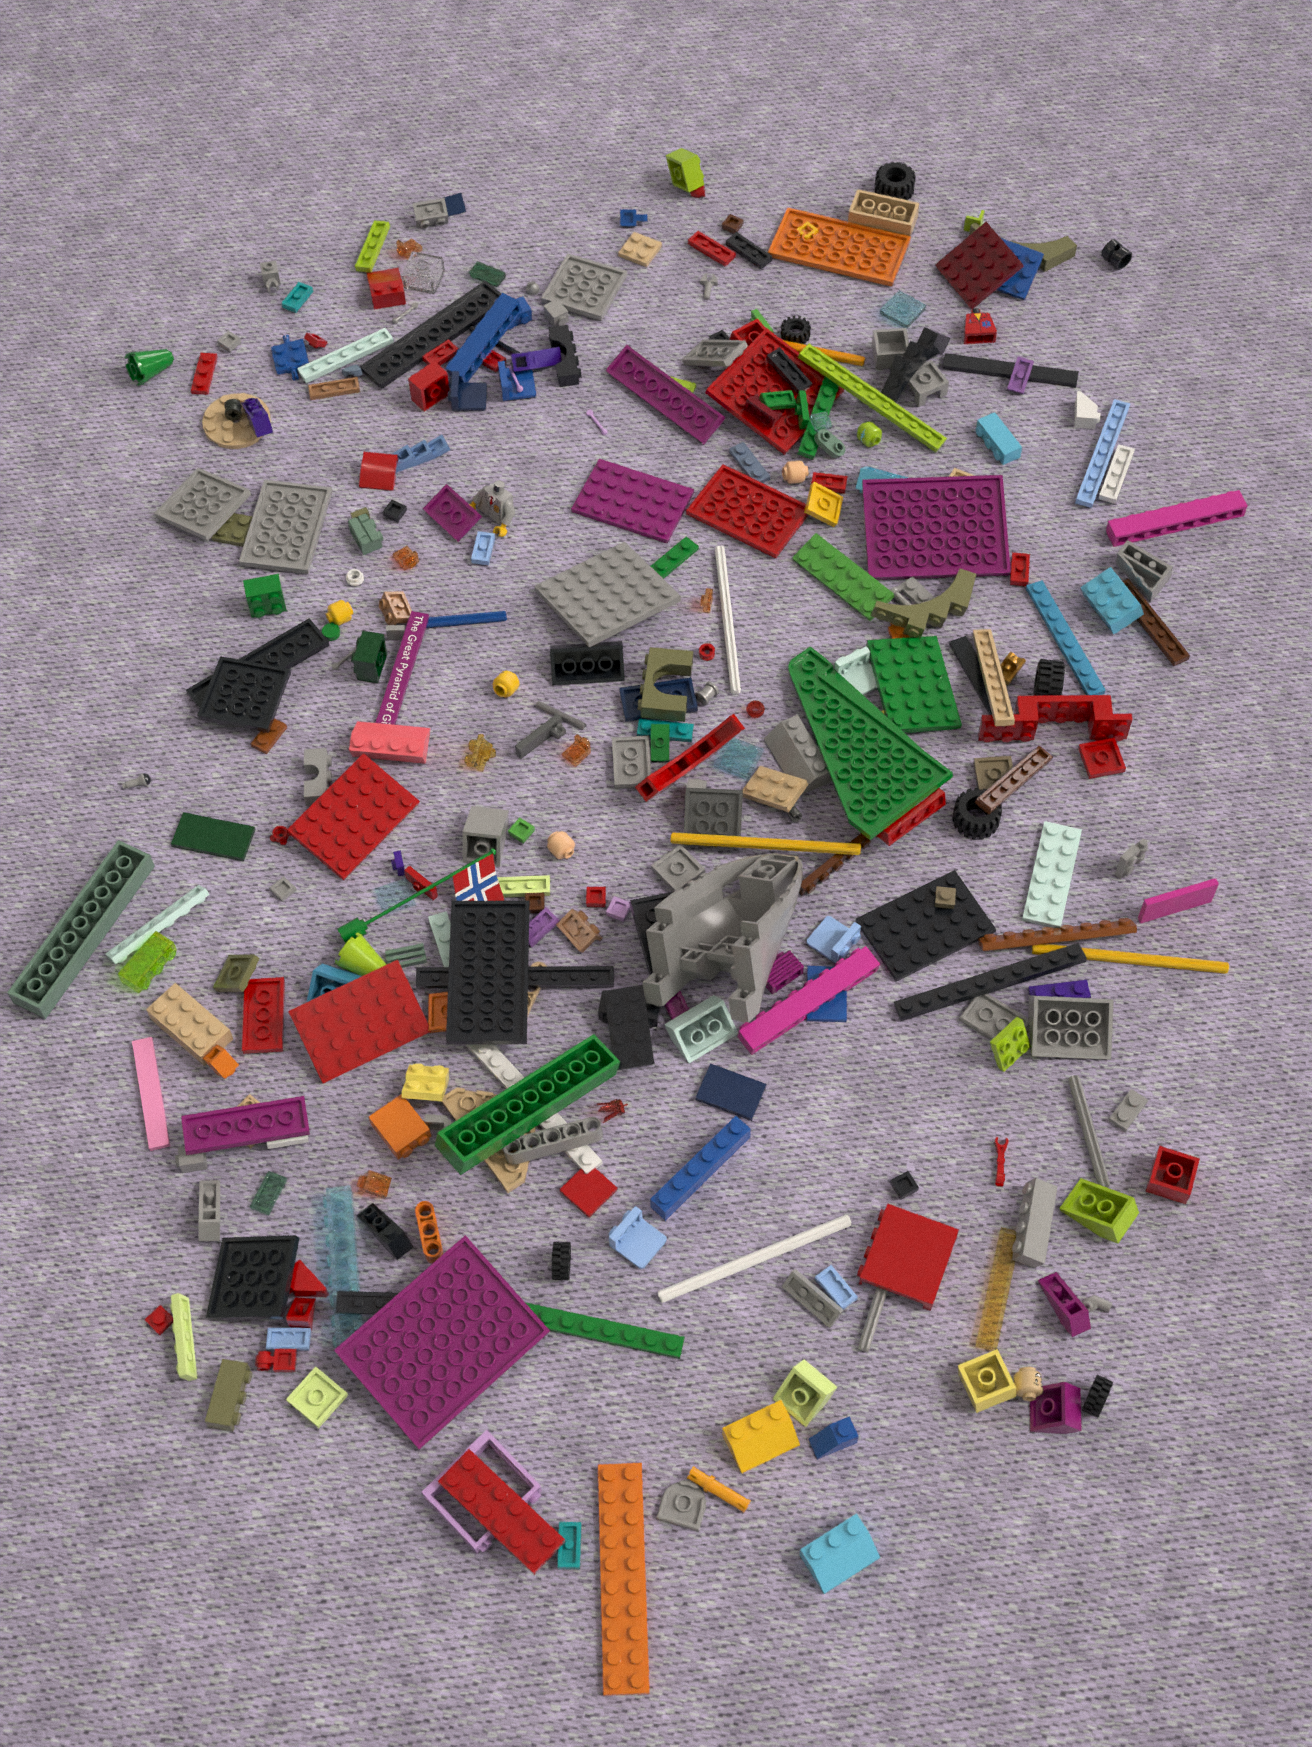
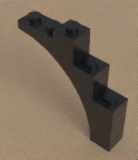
M924 327L917 342L910 340L903 356L896 354L889 369L891 372L881 393L896 403L917 370L934 355L943 354L951 338Z

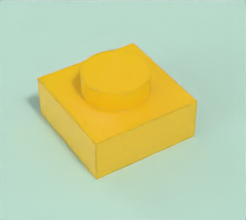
M808 221L803 226L797 228L801 236L804 234L802 230L807 228V224L809 228L813 229L807 235H804L805 240L812 237V234L818 233V229Z

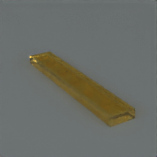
M1000 1228L975 1347L990 1351L997 1350L1015 1261L1012 1260V1247L1017 1235L1015 1230Z

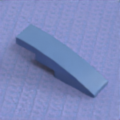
M440 435L428 443L426 440H423L411 448L407 444L392 453L398 455L396 473L433 460L450 451L451 449L444 436Z

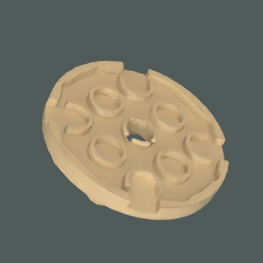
M246 393L223 395L210 404L202 419L203 429L207 438L218 444V446L227 449H241L257 443L261 437H256L243 407L241 408L242 416L240 422L233 423L232 420H228L225 417L224 404L229 399H237L242 403L248 398L258 397ZM258 398V400L268 413V417L271 423V416L267 405L261 399Z

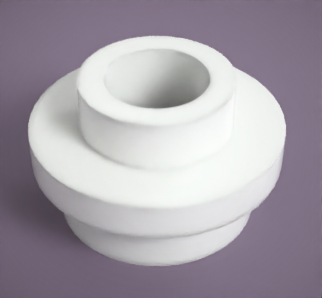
M358 569L350 570L346 575L347 583L351 586L362 584L364 581L363 573Z

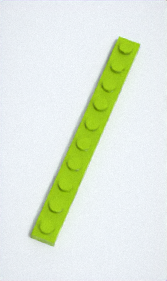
M810 343L799 353V359L934 452H937L946 442L947 438Z

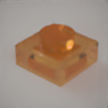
M706 588L705 595H701L700 605L703 606V612L710 613L713 589Z

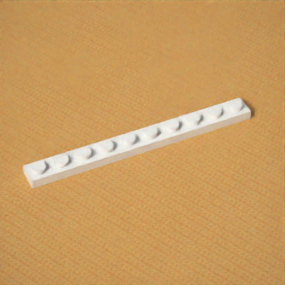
M494 1044L466 1045L506 1089L525 1078ZM556 1113L539 1125L543 1129H548L566 1124L567 1122ZM588 1145L564 1151L586 1174L603 1164L602 1160Z

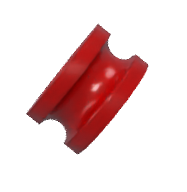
M709 643L702 644L699 647V657L704 661L712 660L715 657V647Z

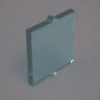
M406 878L374 888L378 898L377 903L380 904L382 912L412 896L413 893ZM412 899L388 914L415 906V900Z

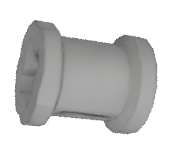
M708 681L701 691L695 693V697L700 703L707 705L713 696L719 694V689L714 683Z

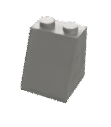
M471 806L463 829V863H470L490 852L493 848L496 850V854L493 855L494 864L496 867L501 866L509 825V810Z

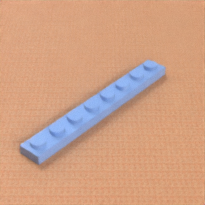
M1116 399L1113 400L1077 495L1076 504L1089 508L1093 507L1130 408V403Z

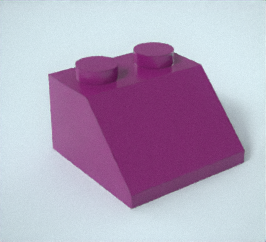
M1067 1382L1043 1386V1393L1037 1396L1036 1400L1030 1401V1432L1069 1434L1082 1431L1081 1388Z

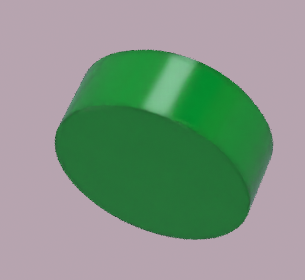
M328 623L323 626L322 634L328 641H334L340 637V628L335 623Z

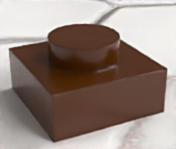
M729 214L722 223V229L734 234L743 226L744 219Z
M544 892L525 893V900L530 901V913H540L545 908Z

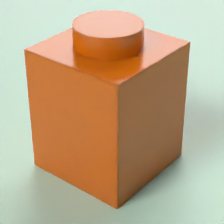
M217 1044L202 1058L217 1075L224 1079L231 1076L239 1066L234 1058Z

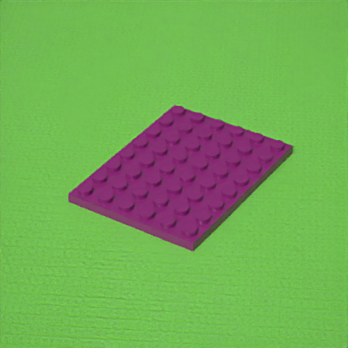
M1003 475L862 480L868 574L876 580L909 579L910 577L915 579L952 578L956 576L960 568L975 573L976 577L1009 576L1011 574Z
M465 1235L334 1351L420 1450L543 1339L550 1330Z

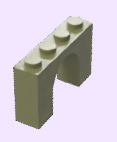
M650 647L649 654H645L644 661L647 669H643L642 680H645V683L641 684L640 695L643 696L642 699L638 700V710H641V718L685 722L687 696L664 694L655 688L654 683L665 675L691 677L693 651Z

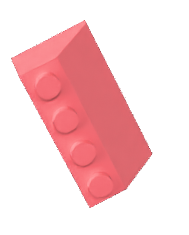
M357 721L351 733L349 752L352 757H360L364 753L370 759L425 764L431 729Z

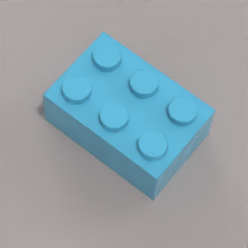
M1111 567L1081 587L1086 600L1113 634L1144 615L1140 603Z

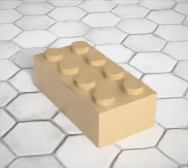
M857 189L849 210L848 222L911 236L918 218L920 203Z
M176 983L146 1009L150 1019L204 1066L207 1063L202 1058L216 1044L225 1048L233 1040L230 1029Z

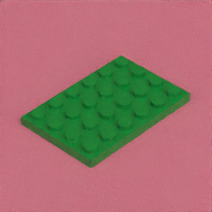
M937 636L867 640L866 646L870 651L869 658L885 716L904 733L961 728V719Z

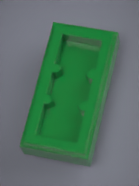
M792 390L761 393L759 396L761 402L771 410L795 408L797 404Z
M799 390L796 397L795 415L798 416L799 429H805L810 420L805 390Z
M651 724V762H669L670 724Z

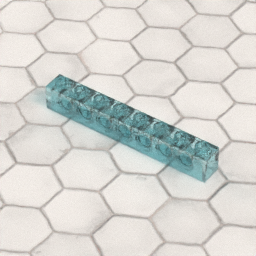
M351 1185L326 1188V1196H323L324 1209L327 1208V1215H324L325 1228H328L329 1235H325L326 1247H330V1254L327 1255V1266L331 1267V1274L328 1275V1284L333 1290V1294L329 1295L330 1307H334V1315H331V1326L335 1328L336 1334L332 1335L333 1348H337L363 1325L362 1314H336L337 1291L341 1287L349 1286L347 1291H360L354 1200ZM336 1208H344L340 1213L334 1212ZM338 1227H345L342 1232H335ZM339 1247H346L345 1251L337 1252ZM340 1267H348L346 1271L338 1272V1269ZM345 1327H352L349 1333L342 1332Z

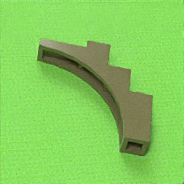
M977 223L972 224L969 235L978 229L980 225ZM1068 236L1045 243L1014 242L1044 254L1039 266L1043 272L1075 257L1077 245Z
M960 568L953 583L946 591L938 597L920 604L895 605L876 601L870 616L892 623L895 626L903 627V634L912 638H921L926 624L941 628L947 619L948 612L956 616L964 615L969 605L976 574Z

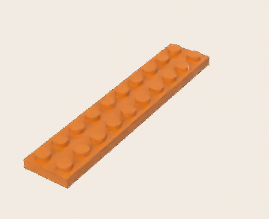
M642 1463L598 1464L603 1695L650 1694Z

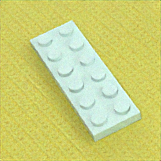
M1044 821L1022 921L1052 928H1061L1082 829Z

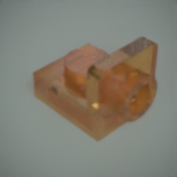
M412 238L405 243L400 240L396 241L397 253L401 257L404 256L407 260L423 250L422 246Z
M408 546L392 554L404 571L408 568H414L419 563L418 553L416 551L412 552Z
M578 734L574 736L575 742L562 753V757L575 767L591 753L588 739Z
M368 1170L358 1179V1194L362 1195L366 1192L385 1199L392 1178Z

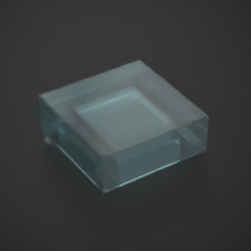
M827 411L810 415L815 432L821 429L828 430L832 428Z

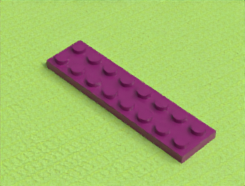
M627 344L605 370L610 376L703 445L725 420L722 414Z

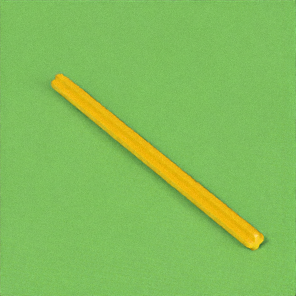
M675 832L671 833L670 838L672 844L860 855L861 844Z
M1052 944L1032 945V954L1041 955L1066 946ZM1082 948L1087 957L1086 960L1224 974L1229 971L1228 962Z

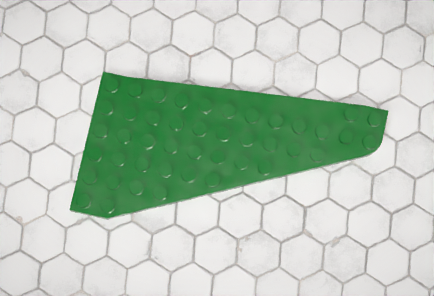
M808 647L789 662L788 671L790 679L848 823L869 840L873 839L953 778L952 771L920 748L838 673L824 656L812 647Z

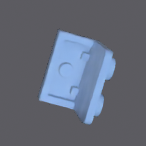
M826 916L807 939V945L836 963L840 959L845 958L852 945L860 940L861 926L854 922L848 928L833 917Z
M635 1206L631 1211L628 1210L622 1217L623 1221L619 1226L615 1225L609 1232V1245L636 1267L644 1269L666 1243L667 1238L642 1219V1210Z

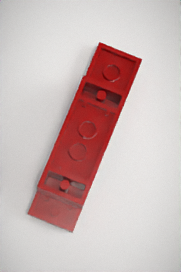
M1111 695L1017 696L1013 713L1014 725L995 726L993 715H982L978 731V741L1011 742L1012 740H1021L1022 742H1029L1035 738L1038 723H1046L1048 721H1056L1057 723H1064L1066 721L1082 723L1087 721L1089 740L1099 741L1115 737L1116 741H1122L1127 739L1133 719L1132 713L1113 714Z

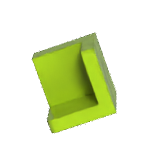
M981 210L979 218L967 215L963 231L970 232V227L974 223L981 226L985 210Z

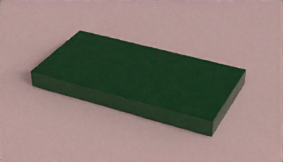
M183 812L171 846L244 862L256 829L254 826Z

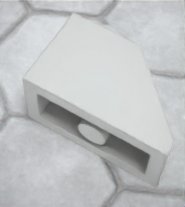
M1077 391L1075 399L1074 428L1095 429L1096 423L1100 422V413H1097L1098 405L1081 391Z

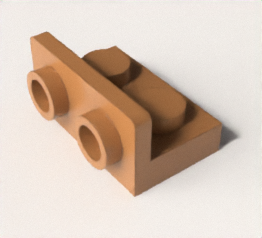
M403 591L384 592L379 600V608L382 610L385 622L388 625L408 623L412 610Z
M571 909L556 925L578 951L583 953L595 940L601 941L602 937L599 934L600 930L598 927L587 921L588 916L583 911Z

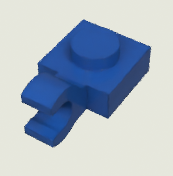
M620 209V226H636V221H648V214H636V209Z

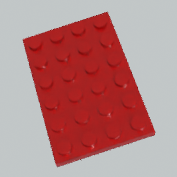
M724 464L721 465L686 510V515L774 558L778 557L809 516L804 512L805 503Z
M363 753L287 829V833L338 877L345 880L411 813L420 801Z
M398 960L288 1011L322 1084L431 1032L428 1031L429 1024Z

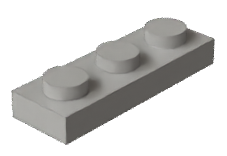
M796 1269L790 1273L782 1285V1288L829 1328L836 1323L844 1311Z

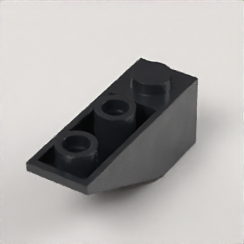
M374 1203L357 1215L396 1260H399L413 1248L404 1230Z

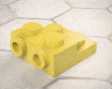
M420 1063L409 1065L406 1072V1081L402 1089V1098L442 1102L449 1083V1068H444L441 1065L433 1067L424 1066Z

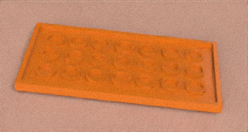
M787 207L768 253L775 259L892 287L910 244L911 236ZM808 221L818 229V233L812 234V237L805 240L804 235H807L813 229L809 228L807 224V228L802 230L804 234L801 236L797 228L803 226Z

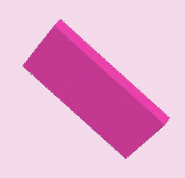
M1214 878L1144 899L1138 920L1141 924L1210 903L1213 900L1219 883Z

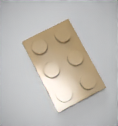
M759 766L743 788V797L789 812L808 786L807 780Z

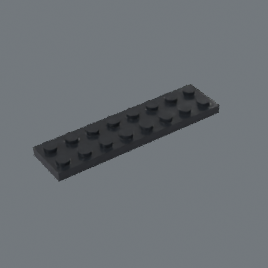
M308 618L241 657L239 660L291 669L330 645L326 637L312 620ZM213 674L186 689L188 696L199 709Z

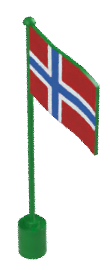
M492 848L490 852L366 922L363 919L359 920L358 917L337 928L345 944L351 937L356 939V933L364 936L367 934L365 930L368 929V924L453 877L457 901H504L495 871L493 855L496 854V850Z

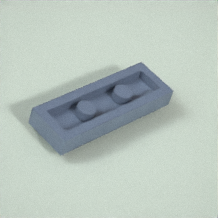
M744 442L729 448V453L747 476L761 483L770 480V475Z

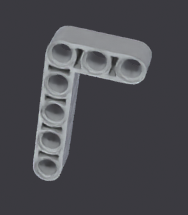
M588 1117L522 1135L503 1148L507 1162L514 1165L596 1143L602 1139V1125L597 1117ZM552 1139H557L555 1142H549ZM534 1144L537 1145V1146L534 1147V1148H530L531 1145H534ZM512 1150H517L515 1153H509Z

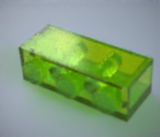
M155 931L119 971L118 976L121 982L137 993L147 989L153 977L159 975L167 961H171L175 957L177 949L174 942Z

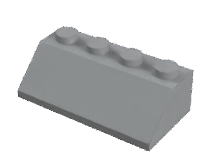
M798 715L781 721L764 738L765 743L783 773L807 780L808 786L802 794L831 783V778L821 753Z

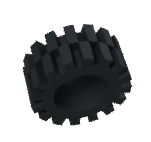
M795 315L792 319L790 316L787 317V320L784 319L781 324V339L805 344L806 341H809L810 322L806 321V318L801 319V316L796 318ZM799 329L801 332L793 333L790 330Z
M553 1242L552 1280L569 1281L571 1242Z
M1097 1374L1082 1411L1098 1418L1108 1398L1113 1381Z

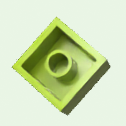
M679 148L665 155L674 186L691 192L705 185L703 180L704 174L700 167L701 161L697 154Z

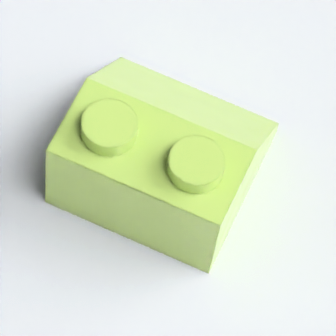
M804 1359L792 1368L773 1397V1400L775 1402L782 1400L787 1412L807 1427L829 1401L837 1386Z

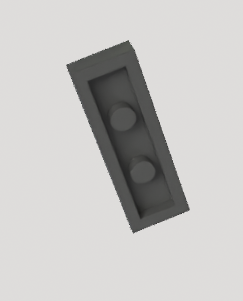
M558 714L554 715L516 744V755L522 759L549 737L553 736L559 739L565 735L566 729L562 725V718Z

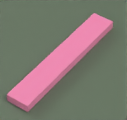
M148 1037L132 1041L149 1150L153 1151L170 1147L153 1038Z

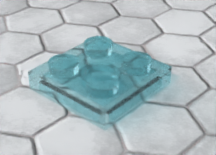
M899 290L880 309V315L907 329L926 310V305Z
M734 737L724 746L715 763V768L749 781L764 749Z

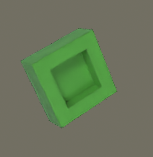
M519 817L508 830V834L524 844L535 831V827Z

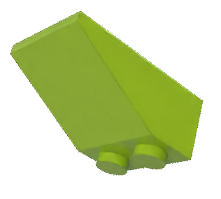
M1080 1178L1059 1208L1061 1212L1099 1237L1117 1244L1139 1214L1134 1197Z

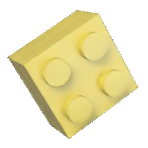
M998 1349L958 1365L959 1377L976 1413L1016 1397V1386Z

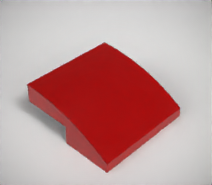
M363 452L359 488L393 491L396 481L395 473L398 455Z

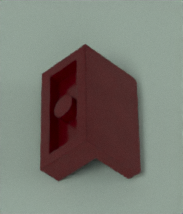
M757 394L751 395L744 406L746 411L770 428L782 416V412L778 409L771 410L764 405Z

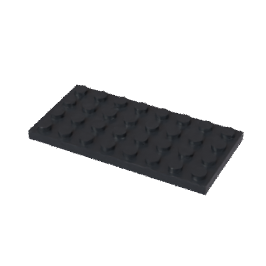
M529 900L451 901L446 1045L527 1044Z

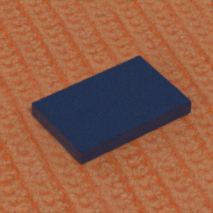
M710 1063L695 1100L752 1121L767 1084Z

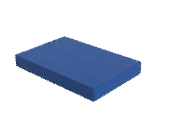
M807 966V981L810 979L816 980L825 969L831 970L835 966ZM843 990L835 995V998L830 1002L826 1001L820 1005L819 1009L815 1012L811 1011L808 1013L807 1021L847 1022V990Z

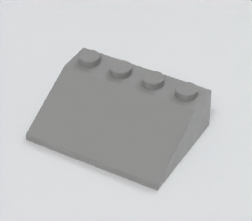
M1029 995L1028 1019L1031 1056L1111 1060L1114 999Z

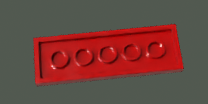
M470 1449L438 1480V1484L533 1575L538 1572L565 1542V1539Z

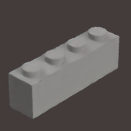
M1038 1178L1025 1183L1022 1189L1023 1200L1019 1207L1020 1217L1016 1226V1240L1012 1247V1260L1032 1268L1045 1264L1058 1186Z

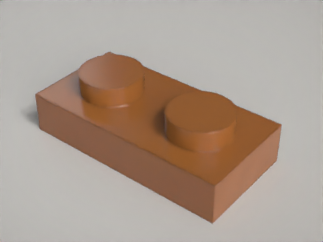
M274 718L269 733L260 731L251 742V747L267 754L288 728L287 724Z

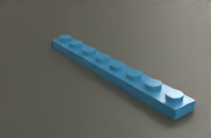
M1043 580L1026 585L1029 596L1085 694H1105L1104 686Z

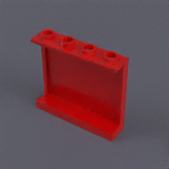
M887 1203L886 1209H881L877 1219V1221H880L879 1227H874L870 1238L874 1240L871 1247L867 1246L864 1258L867 1260L865 1265H860L857 1273V1277H860L859 1285H862L863 1282L922 1303L924 1304V1309L931 1311L959 1229Z

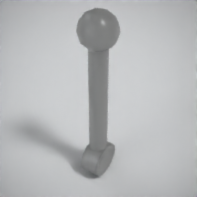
M412 303V307H410L404 313L399 315L397 318H393V324H397L398 320L407 315L413 309H417L418 303Z
M356 646L353 651L338 663H333L332 669H339V666L349 659L353 652H356Z

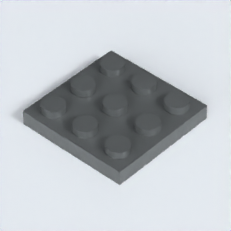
M686 788L684 833L741 836L743 790Z

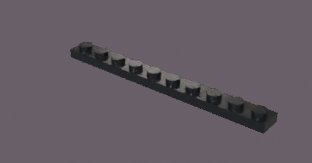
M1076 943L894 1001V1007L900 1021H904L1085 963L1087 957L1080 944Z
M614 966L529 967L528 988L614 987ZM416 967V989L448 988L449 967Z

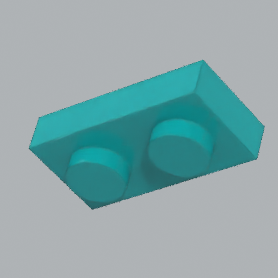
M298 282L282 301V308L297 313L313 293V287Z
M559 1522V1534L565 1539V1542L558 1549V1569L580 1570L581 1522Z

